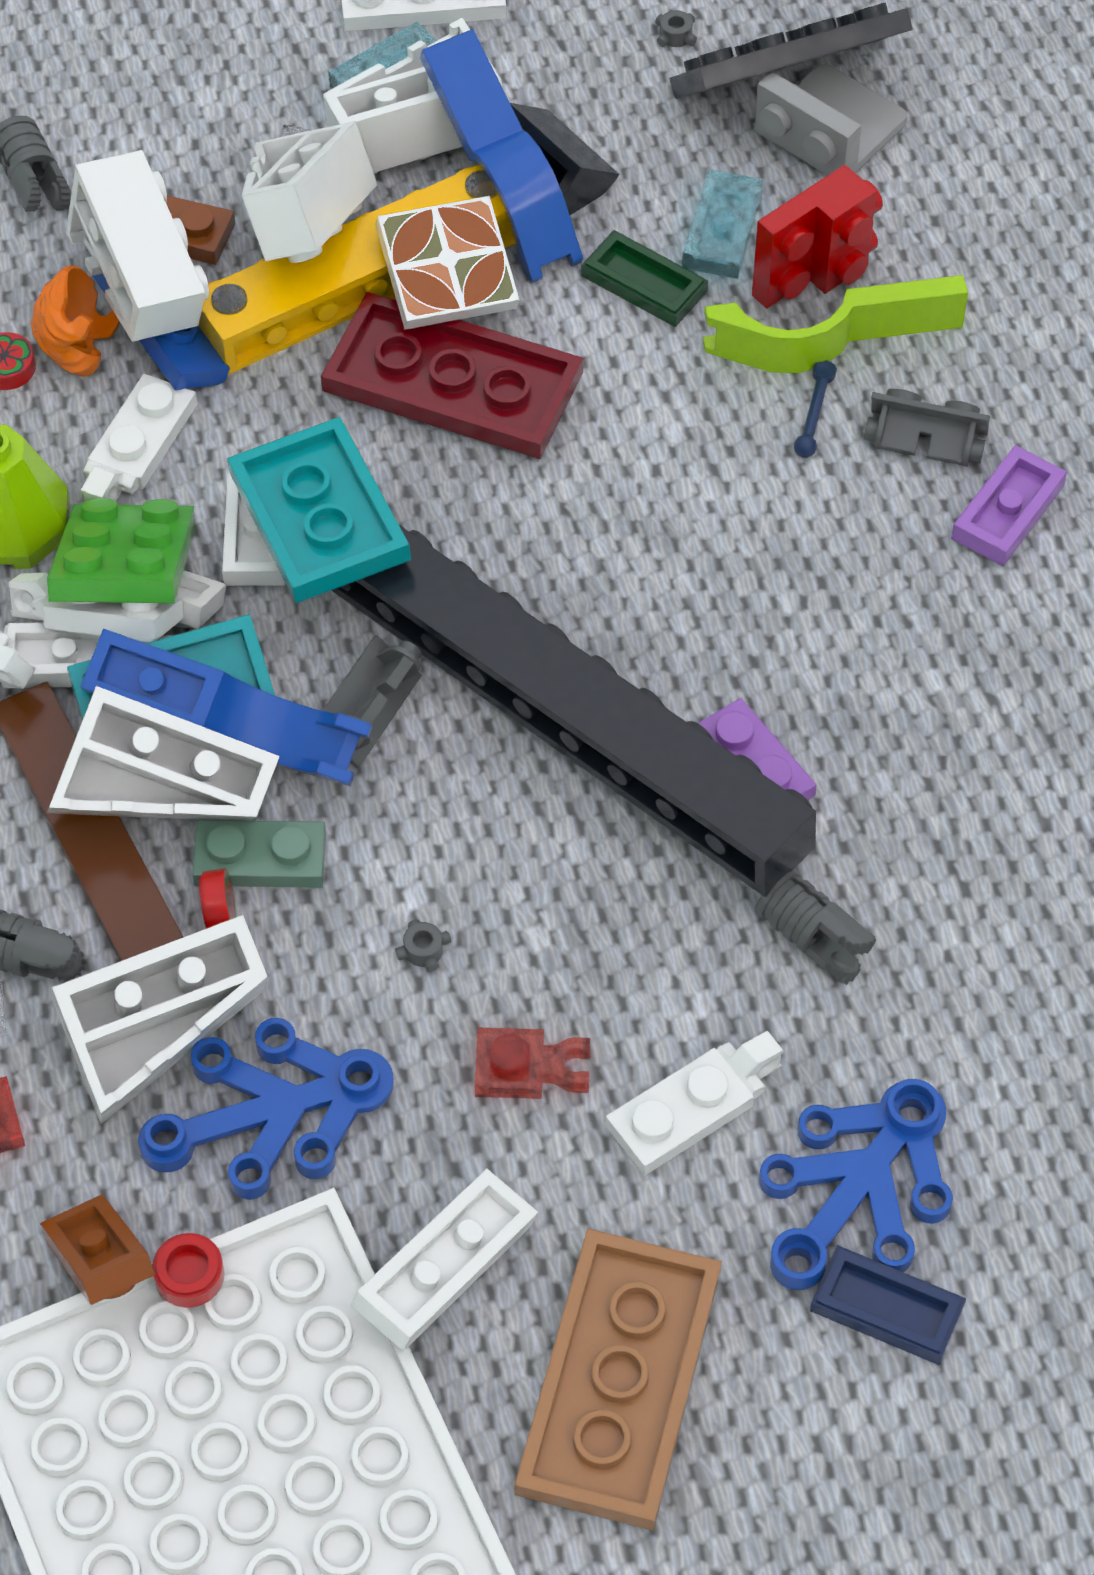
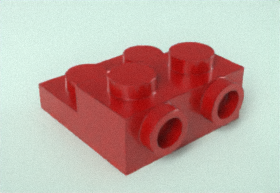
M844 164L758 220L752 296L768 309L784 297L787 300H791L800 295L807 287L809 281L824 294L841 283L850 285L857 281L867 269L869 253L878 246V239L872 228L874 223L873 216L883 206L882 197L878 189L868 180L861 179Z

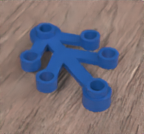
M282 1018L267 1019L258 1026L255 1033L259 1056L271 1064L288 1062L319 1078L295 1085L232 1057L228 1044L222 1039L216 1037L204 1038L198 1041L191 1051V1062L195 1076L202 1082L209 1084L220 1082L254 1097V1099L185 1120L173 1114H160L152 1117L142 1126L138 1136L142 1159L155 1171L174 1172L183 1168L191 1160L195 1146L264 1126L251 1150L236 1156L228 1168L232 1191L243 1199H257L268 1191L271 1184L270 1172L304 1114L329 1106L318 1130L301 1136L294 1146L295 1164L299 1173L309 1179L324 1178L333 1171L336 1164L335 1152L357 1114L374 1111L389 1099L394 1086L392 1068L382 1055L372 1050L354 1049L337 1056L297 1038L294 1027L287 1020ZM272 1035H282L288 1039L280 1047H269L265 1044L267 1038ZM209 1054H217L223 1057L222 1062L214 1067H206L200 1063ZM358 1071L371 1075V1079L362 1085L353 1084L348 1080L351 1074ZM168 1130L177 1134L175 1140L169 1144L161 1145L153 1141L154 1137L162 1131ZM315 1148L322 1149L327 1153V1156L317 1163L308 1162L303 1158L307 1151ZM246 1169H256L262 1173L261 1177L253 1183H244L238 1179L239 1174Z
M906 1079L888 1088L880 1103L835 1109L824 1105H812L807 1107L799 1117L798 1136L801 1142L809 1148L818 1150L828 1148L835 1142L836 1135L880 1131L868 1148L792 1158L786 1154H774L763 1161L760 1168L759 1184L765 1194L775 1199H785L792 1196L800 1186L841 1181L805 1229L792 1228L784 1231L775 1239L771 1251L770 1269L778 1283L792 1290H805L816 1285L823 1277L825 1271L827 1248L867 1195L876 1233L872 1259L901 1272L906 1271L911 1266L912 1257H914L915 1244L911 1236L904 1231L890 1167L904 1147H906L916 1183L910 1199V1208L913 1215L925 1223L934 1224L941 1222L949 1215L953 1201L951 1189L942 1181L933 1139L940 1134L944 1127L946 1105L942 1096L931 1084L920 1079ZM906 1107H915L923 1113L924 1118L921 1121H910L901 1117L900 1111ZM820 1119L827 1122L831 1130L823 1135H815L807 1129L806 1124L811 1120ZM775 1168H782L787 1170L793 1179L781 1185L773 1183L767 1174ZM924 1193H935L942 1198L944 1204L937 1209H928L921 1204L919 1197ZM887 1243H897L904 1248L906 1255L902 1259L891 1260L883 1255L881 1247ZM791 1256H802L809 1262L811 1267L806 1272L797 1273L790 1271L786 1267L785 1261Z

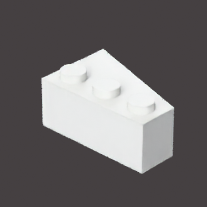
M463 18L449 24V34L429 46L420 40L407 47L408 57L385 69L383 65L378 63L323 94L327 127L356 121L374 174L385 169L416 160H425L433 155L463 147L420 60L422 49L469 31L470 29ZM491 64V66H492V68H493V70H494V72H495V74H496V76H497V78H498V80H499V82H500V84H501V86H502L501 78L499 77L498 73L496 72V70L494 69L493 65Z
M356 121L256 142L254 150L257 156L251 158L250 165L253 172L248 173L246 176L242 198L265 261L288 257L290 263H298L319 255L322 252L321 246L331 236L343 229L342 223L351 214L356 213L363 207L362 202L377 186Z
M142 150L75 165L66 235L71 243L84 242L92 255L85 258V266L91 276L102 273L105 276L110 289L105 290V298L132 342L199 326L203 302L209 298V286L205 272L200 265H193L187 252L188 240L184 225L179 218H172L167 207V192L163 178L158 171H151Z
M96 686L47 813L252 821L258 815L279 756Z
M243 915L52 987L54 1006L101 1124L192 1051V1048L198 1041L209 1037L264 991L268 976Z

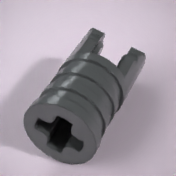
M14 116L0 123V163L26 212L38 210L40 201H42L40 188H42L53 209H68L72 192L36 122L28 116Z
M796 870L783 876L766 897H760L755 911L758 916L763 920L769 921V924L774 929L781 931L783 936L791 943H795L799 950L839 982L846 985L849 981L853 982L861 970V964L858 963L859 959H856L854 954H861L862 956L864 953L868 954L877 940L871 932L839 905L829 901V898L821 891H817L815 886L808 880L802 879L801 874Z
M0 909V971L12 972L14 975L26 977L29 973L50 979L57 977L59 981L62 979L68 981L69 979H75L77 975L81 976V971L85 970L84 964L87 962L84 959V953L76 946L77 943L75 940H72L71 935L66 936L64 932L59 934L57 930L43 927L40 920L24 918V916L16 913L9 914L5 910Z

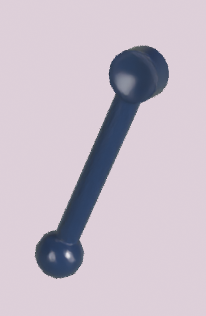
M828 360L815 363L813 368V378L816 380L803 433L794 442V451L802 458L813 456L817 450L816 440L814 439L815 430L827 384L834 380L837 372L835 364Z

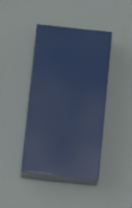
M837 1245L811 1302L810 1311L940 1365L965 1306L966 1298Z

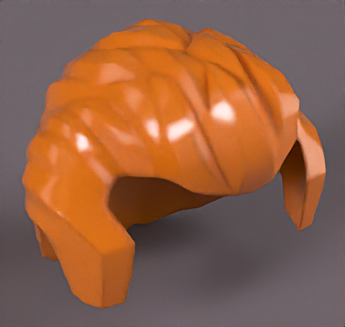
M70 265L62 268L53 279L44 284L41 294L33 306L31 328L40 349L50 356L59 367L74 375L85 377L94 374L100 367L101 352L94 347L93 341L113 336L119 327L120 321L113 310L106 316H101L97 312L98 292L95 289V281L80 267Z

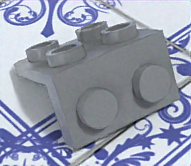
M820 64L797 85H794L773 71L758 83L754 131L827 176L844 164L856 173L905 126L907 113L902 107L829 64Z

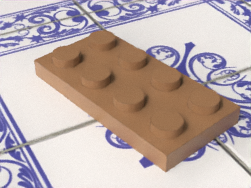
M587 1228L514 1484L516 1496L654 1531L720 1278L722 1261Z

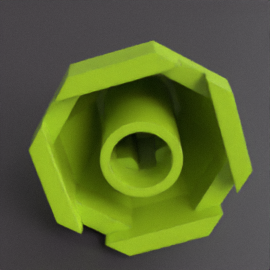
M1 424L0 565L13 564L14 569L33 568L59 546L68 522L70 496L68 486L33 447L7 424Z

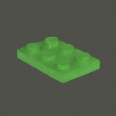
M96 498L87 500L82 504H74L47 577L49 602L175 603L194 534V506H178L175 501L168 499L150 500L142 505H117V502L114 500Z

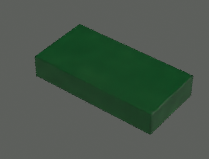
M615 230L608 235L581 265L582 277L674 327L683 320L708 291L707 279Z

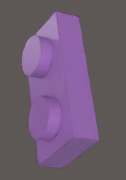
M1015 445L954 523L951 539L1004 566L1064 487L1067 471Z
M742 698L698 723L709 732L715 742L734 755L741 754L751 759L759 767L763 775L785 790H796L807 800L816 795L817 784Z

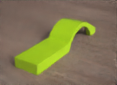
M963 275L846 289L843 304L829 319L809 328L792 330L765 326L747 316L736 302L705 306L704 315L708 326L716 328V335L703 336L705 353L772 373H802L812 370L815 363L825 360L831 361L844 351L847 343L850 341L963 328L968 289Z

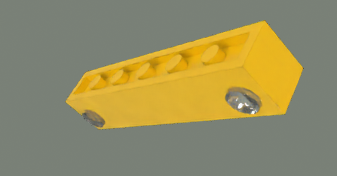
M479 164L464 168L451 177L424 189L415 190L402 199L375 211L366 212L355 220L343 224V229L331 236L321 246L322 252L314 258L298 263H290L288 257L265 261V258L250 267L221 280L208 283L209 298L203 302L199 327L224 363L230 367L229 375L352 319L366 292L390 299L396 298L375 226L377 216L490 196L504 248L516 244L513 229L504 204L484 169Z

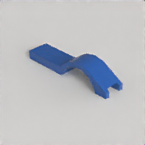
M474 29L422 49L420 60L469 160L477 162L484 169L504 204L514 233L517 258L529 281L534 283L541 280L543 275L540 267L565 256L571 267L582 263L584 258L563 193L554 172L540 147L522 129Z
M104 628L80 686L84 692L92 695L95 687L98 686L278 755L277 765L351 786L355 774L347 769L360 736L369 738L373 728L370 723L339 712L321 711L277 697L240 681L222 670Z

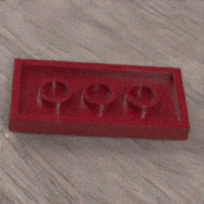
M366 292L321 375V386L323 392L541 459L583 374L584 358L462 320L405 330L396 300Z

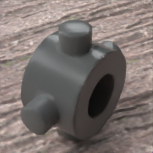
M679 10L669 11L664 15L659 14L655 20V23L660 26V36L657 38V43L661 47L666 45L682 47L686 44L693 46L697 41V37L692 34L695 17L691 13L687 14Z
M417 919L412 920L408 923V929L403 936L404 945L395 948V953L399 961L407 958L413 965L426 967L428 972H432L439 968L437 961L442 956L443 945L451 943V937L448 931L440 932L431 923L420 922Z

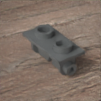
M888 389L886 395L872 392L871 412L880 414V418L868 417L864 440L874 442V448L915 456L919 436L924 435L931 437L927 452L928 459L962 465L964 467H968L969 461L981 464L986 440L975 438V433L988 435L990 416L979 414V407L967 402L954 400L946 401L945 406L921 402L922 397L920 395L903 389Z
M377 635L374 636L322 710L331 713L339 712L372 724L373 728L369 738L360 736L350 763L356 768L361 766L422 676L418 672L421 668L419 659L422 653L415 644L409 641H401L398 646H388Z

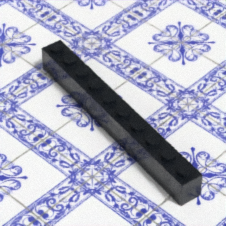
M399 525L410 546V561L331 590L400 640L415 644L424 657L762 896L766 897L783 876L793 871L816 848V810L812 808L809 801L802 794L793 789L785 790L762 774L759 767L751 759L741 754L734 755L713 740L703 726L694 721L686 722L664 706L659 697L646 688L638 689L616 673L615 669L604 658L597 655L591 657L571 643L560 628L551 623L543 624L527 613L512 595L507 592L498 593L479 580L475 572L467 564L458 560L453 562L434 549L430 541L416 530L408 531Z

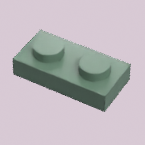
M197 820L192 873L194 886H199V877L203 871L227 868L232 886L323 888L326 844L325 822Z

